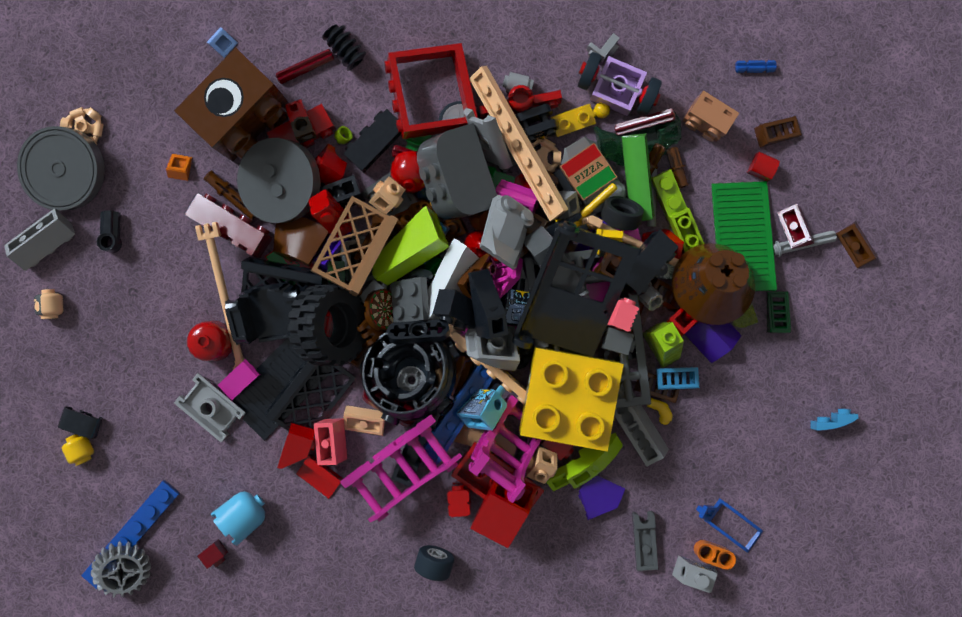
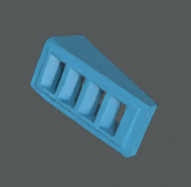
M698 367L656 369L657 390L700 388ZM688 372L690 384L686 382V373ZM663 373H666L667 385H663ZM671 373H674L675 385H671ZM678 373H682V384L680 385Z

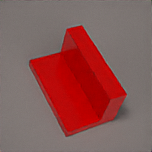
M310 454L296 474L329 499L341 484L340 481L344 478L327 465H317V458Z

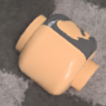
M55 289L41 290V294L34 297L35 314L41 316V319L58 318V315H61L64 311L63 296L55 293Z

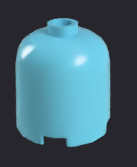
M243 491L234 495L213 511L211 516L217 517L213 520L225 537L230 534L234 538L232 543L237 546L265 520V510L262 507L265 503L258 494L253 496L251 493Z

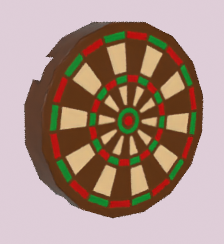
M378 289L370 292L364 301V307L366 306L365 318L374 330L386 331L388 326L393 323L391 291Z

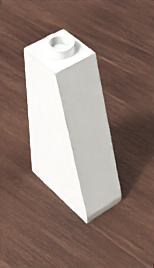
M455 238L451 242L427 290L430 320L440 319L432 314L439 289L457 290L462 293L457 283L469 267L479 259L466 245Z

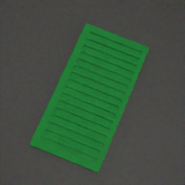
M767 181L711 184L716 244L730 247L744 256L754 275L755 292L776 291L777 284Z

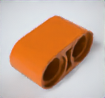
M700 540L694 545L695 555L705 563L727 570L736 564L735 555L726 547L706 540ZM703 547H709L706 555L700 554ZM727 553L728 559L725 562H720L721 555Z

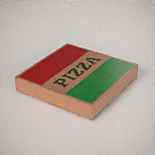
M595 143L559 166L582 201L617 178Z

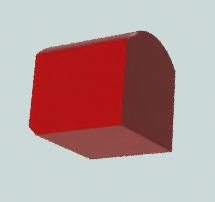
M758 152L754 155L747 173L768 182L774 177L780 161Z

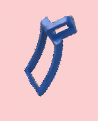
M720 498L714 506L698 505L696 508L700 513L699 517L701 519H704L705 522L747 553L763 532L762 529ZM722 505L758 530L745 547L711 522Z

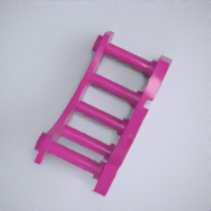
M508 394L505 398L507 407L493 431L484 430L471 455V459L474 462L469 463V471L476 476L479 473H485L507 490V498L513 503L515 499L518 501L525 492V489H523L526 486L524 482L525 472L542 439L532 438L528 445L505 427L504 421L508 415H514L520 421L522 418V411L516 405L518 399ZM500 433L524 452L519 461L496 444L494 440L496 435ZM490 450L515 468L513 475L490 458Z
M432 415L419 422L414 428L409 429L372 457L374 459L372 463L368 460L340 481L344 488L350 485L353 488L356 487L375 514L368 519L369 522L375 520L380 522L389 515L387 512L410 493L445 470L450 472L458 466L456 461L462 455L459 453L450 458L431 432L432 428L430 426L436 422ZM418 435L425 437L443 464L440 466L435 464L418 441ZM406 443L408 446L411 445L431 471L421 479L400 453L402 451L400 448ZM388 456L396 460L413 483L411 487L402 493L382 468L383 464L381 462ZM370 470L378 475L394 497L384 507L379 505L362 482V476Z

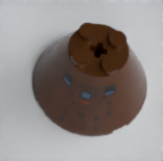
M707 243L689 249L678 260L672 273L671 285L677 304L692 319L703 324L724 325L737 320L748 310L754 298L755 279L751 267L741 253L725 245Z

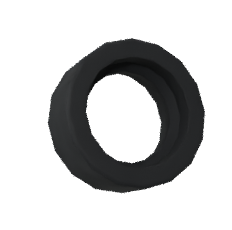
M612 196L605 200L601 218L605 223L616 229L632 231L639 227L644 210L640 204L631 199Z

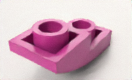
M245 359L218 386L232 401L260 374Z

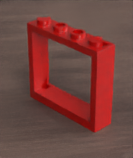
M462 43L388 53L387 61H384L385 72L390 74L391 80L388 81L389 92L394 94L395 100H392V107L394 113L398 114L399 120H396V127L398 132H401L402 139L442 134L446 131L468 125L466 118L462 117L409 125L397 64L452 57L463 111L465 108L472 109L475 114L474 117H477Z

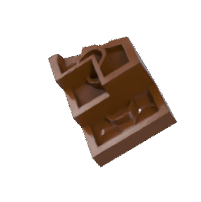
M305 217L292 222L276 223L273 252L290 262L295 259L309 267L330 233L322 225Z

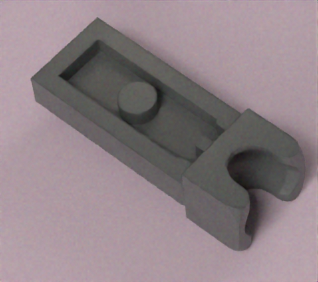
M653 511L647 512L648 518L644 522L640 521L639 515L636 512H632L637 571L658 570L656 525Z

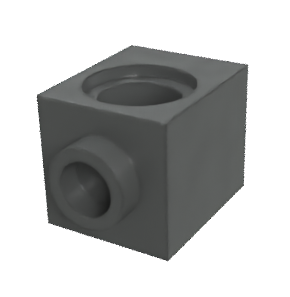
M607 327L601 348L628 355L629 352H633L636 340L633 339V334Z

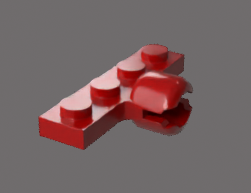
M517 85L510 90L507 102L516 115L543 104H550L551 109L556 108L558 104H561L562 95L561 90L533 95L532 90L528 86ZM479 106L480 117L483 120L489 113L485 106Z

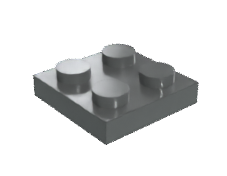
M417 277L391 283L393 323L430 320L427 277Z

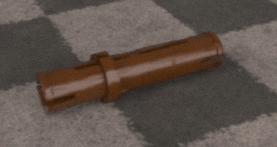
M212 170L205 175L203 180L210 184L219 196H224L249 217L250 220L256 217L234 199L236 197L242 202L240 194L231 187V183L225 182ZM217 183L222 185L230 193L228 194L226 191H224L219 185H217Z

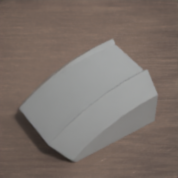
M508 326L509 335L494 339L477 336L476 327L475 329H468L465 333L467 355L489 366L515 371L520 362L517 346L511 341L516 330L515 326Z

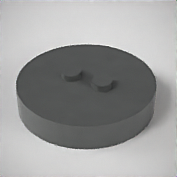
M50 126L34 132L24 142L18 155L17 173L25 193L38 205L51 210L54 208L56 210H73L87 205L99 193L104 181L105 166L98 146L85 133L73 128Z
M268 138L259 141L247 151L239 165L237 185L241 200L254 216L266 222L287 223L302 218L310 211L311 207L308 200L320 191V172L315 158L308 149L293 140Z

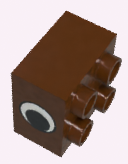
M235 47L174 111L213 149L233 162L237 157L242 160L247 151L258 142L255 138L266 127L272 131L286 121L288 113L284 108L286 107L285 104L289 102L277 87Z

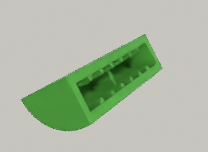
M647 133L621 136L628 199L637 202L643 208L644 214L641 221L653 220L655 215Z

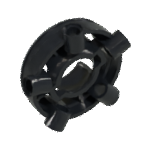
M416 328L412 334L415 335V332L423 334L424 329ZM406 329V336H409L408 329ZM396 330L394 336H398L400 331ZM387 331L382 333L368 348L359 370L366 395L383 412L381 418L398 426L400 420H420L435 412H438L441 416L446 415L455 404L450 396L456 382L455 359L461 356L460 350L454 345L455 342L453 340L434 342L430 345L432 349L430 351L420 343L389 344ZM378 353H379L378 358H380V359H382V360L384 361V365H383V362H382V361H379V360L375 359ZM413 356L425 361V370L428 371L426 382L421 381L412 391H405L400 387L391 388L389 380L395 377L397 365L403 359ZM439 363L443 364V375L439 388L434 387L428 393L434 384L436 370L440 368ZM372 379H374L377 384V386H375L374 388L372 386ZM383 392L391 399H398L401 402L413 401L415 409L405 411L406 408L383 398L380 402L375 394ZM426 393H428L427 396L422 400V402L425 404L421 406L419 398L423 397Z

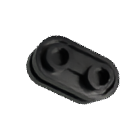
M543 104L515 115L531 143L537 141V138L545 136V138L551 137L559 129L556 119L549 120L548 118L553 114L550 104ZM541 121V123L529 126L531 123Z

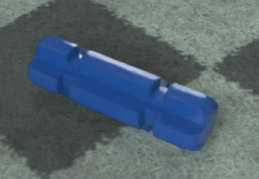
M765 60L737 61L735 64V71L737 73H744V71H747V73H763L764 71L771 73L775 72L777 68L775 60H768L767 62Z

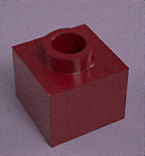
M218 539L197 557L207 569L212 565L216 568L226 560L224 556L228 551Z

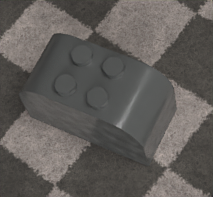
M474 123L446 131L424 141L420 145L417 152V163L420 168L419 175L424 181L426 196L439 217L445 220H455L490 209L492 199L497 196Z

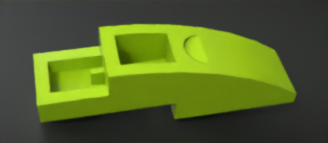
M666 170L652 177L651 181L658 195L656 197L671 229L684 242V253L695 246L704 244L691 210L685 204L672 170Z
M616 432L610 436L608 452L584 447L578 451L580 458L572 460L556 470L555 475L546 482L549 487L556 491L571 484L576 489L598 475L612 462L623 447Z

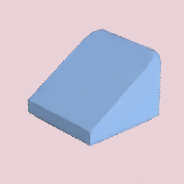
M221 27L207 41L224 58L238 44Z

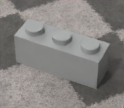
M54 208L5 244L6 255L26 271L30 267L36 266L45 256L52 254L64 242L70 241L75 235L73 225Z

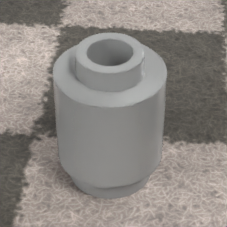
M510 72L509 76L505 75L502 87L506 88V93H509L517 85H525L532 90L534 80L529 79V76Z

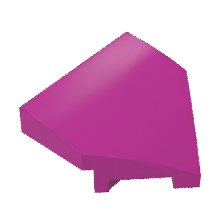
M519 258L517 268L514 270L502 262L496 264L498 268L492 279L500 298L520 279L523 259Z

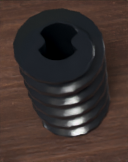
M335 24L324 32L322 39L327 41V45L332 47V52L337 54V58L342 60L343 66L347 67V71H350L363 61L366 52H358L361 49V45L353 46L356 39H348L351 36V32L343 33L346 29L345 25L339 27Z

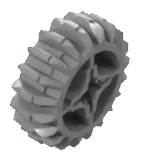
M119 541L116 547L111 543L109 550L103 548L101 554L95 556L91 570L94 585L97 584L98 591L104 589L105 595L112 592L113 598L116 594H120L123 598L127 592L132 596L133 589L140 591L141 585L146 584L147 578L150 576L149 570L151 569L149 556L145 555L144 548L139 550L137 544L130 547L131 543L129 541L126 543V546H123ZM120 564L122 565L123 575H121V570H119Z

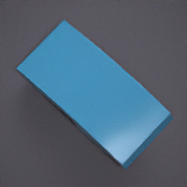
M838 409V413H831V421L830 417H817V421H811V429L829 430L839 428L857 420L858 414L851 413V409Z

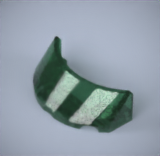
M674 111V121L622 136L647 133L649 154L656 143L663 145L667 150L672 144H677L681 140V120ZM598 126L593 127L598 149L604 158L616 162L617 165L624 166L622 137L617 136L616 133L602 130Z

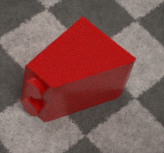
M493 481L475 515L470 529L509 548L530 513L538 487L524 481L526 484L523 488L525 489L524 494L518 501L515 499L512 503L507 498V490Z

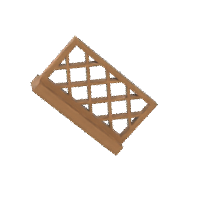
M351 196L311 272L344 288L350 294L357 297L398 218L392 215L388 216ZM352 204L360 206L364 215L352 218L350 213ZM377 215L383 219L380 226L371 228L368 217ZM365 218L368 229L357 232L353 221ZM350 222L354 233L342 236L340 231L341 224ZM338 232L339 237L334 239L335 235ZM369 232L372 239L371 244L361 247L358 235ZM355 236L358 248L347 251L343 240ZM341 241L344 252L332 255L329 246L333 242ZM360 251L361 262L351 265L348 254ZM345 255L348 266L336 269L333 258ZM331 260L334 271L325 273L318 269L322 261ZM358 267L354 273L352 268ZM350 270L352 279L349 285L340 281L338 272Z

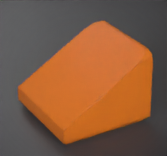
M172 154L166 168L168 178L188 181L192 157Z

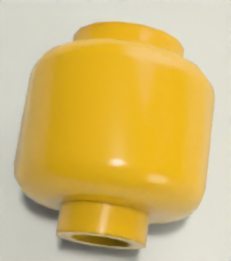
M74 434L65 439L67 443L62 446V451L69 464L75 463V466H78L92 459L91 455H93L94 449L88 438L79 437L77 434Z

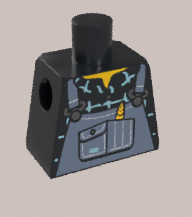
M520 278L512 289L500 298L506 312L507 325L517 326L531 293L524 291L526 279Z

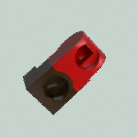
M302 99L285 104L296 140L301 144L317 138Z

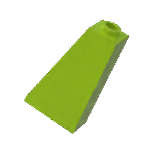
M425 206L382 249L372 270V274L377 281H381L388 286L449 248L437 214Z
M673 322L658 323L642 332L662 368L681 358L684 340Z

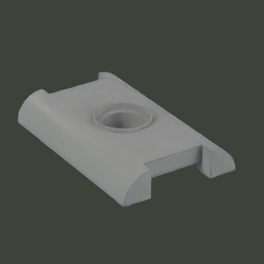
M465 108V118L468 125L474 123L486 162L496 164L500 169L512 167L513 165L496 118L488 115L482 120L474 117L475 114L472 109Z
M197 373L192 379L196 383L186 397L180 395L174 404L217 440L223 442L229 436L227 430L237 418L239 420L242 419L246 412ZM207 403L211 404L213 408L212 412H209L207 410Z

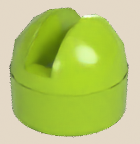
M345 126L338 128L334 134L337 143L342 145L348 143L353 137L350 129Z

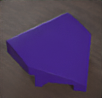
M597 475L581 485L578 497L584 506L587 519L590 520L617 509L625 488Z

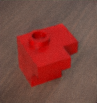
M327 144L315 158L320 172L321 183L326 185L341 180L347 163L337 156L335 147Z

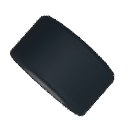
M425 545L419 548L414 569L420 576L426 579L445 581L450 577L455 558L446 549Z

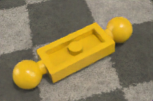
M599 102L595 105L594 109H591L590 104H586L551 116L550 119H556L559 129L556 130V137L596 124L594 117L606 118L610 113V107Z

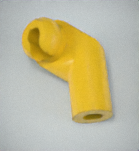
M651 398V404L647 405V407L657 410L660 415L659 422L663 425H668L673 418L668 404Z

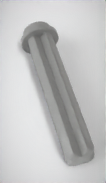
M828 231L812 235L814 244L791 249L789 241L780 243L774 241V256L781 257L783 253L835 242L837 240L836 232Z

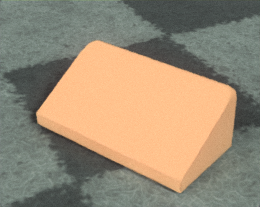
M346 405L344 411L345 430L383 436L386 421L381 418L383 413L378 410Z

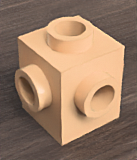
M388 177L384 182L380 180L373 188L375 194L369 203L379 211L387 214L393 207L397 208L403 201L401 196L406 189L391 177Z
M539 446L528 464L526 477L545 484L556 473L557 453Z

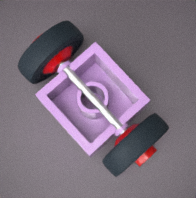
M592 52L587 63L583 62L578 74H581V78L577 87L587 90L597 76L598 81L591 95V101L604 103L610 109L628 116L636 98L639 97L640 103L637 112L647 116L652 106H656L660 98L659 90L662 81L652 77L642 91L641 86L647 72L608 56L602 72H599V63L602 56Z

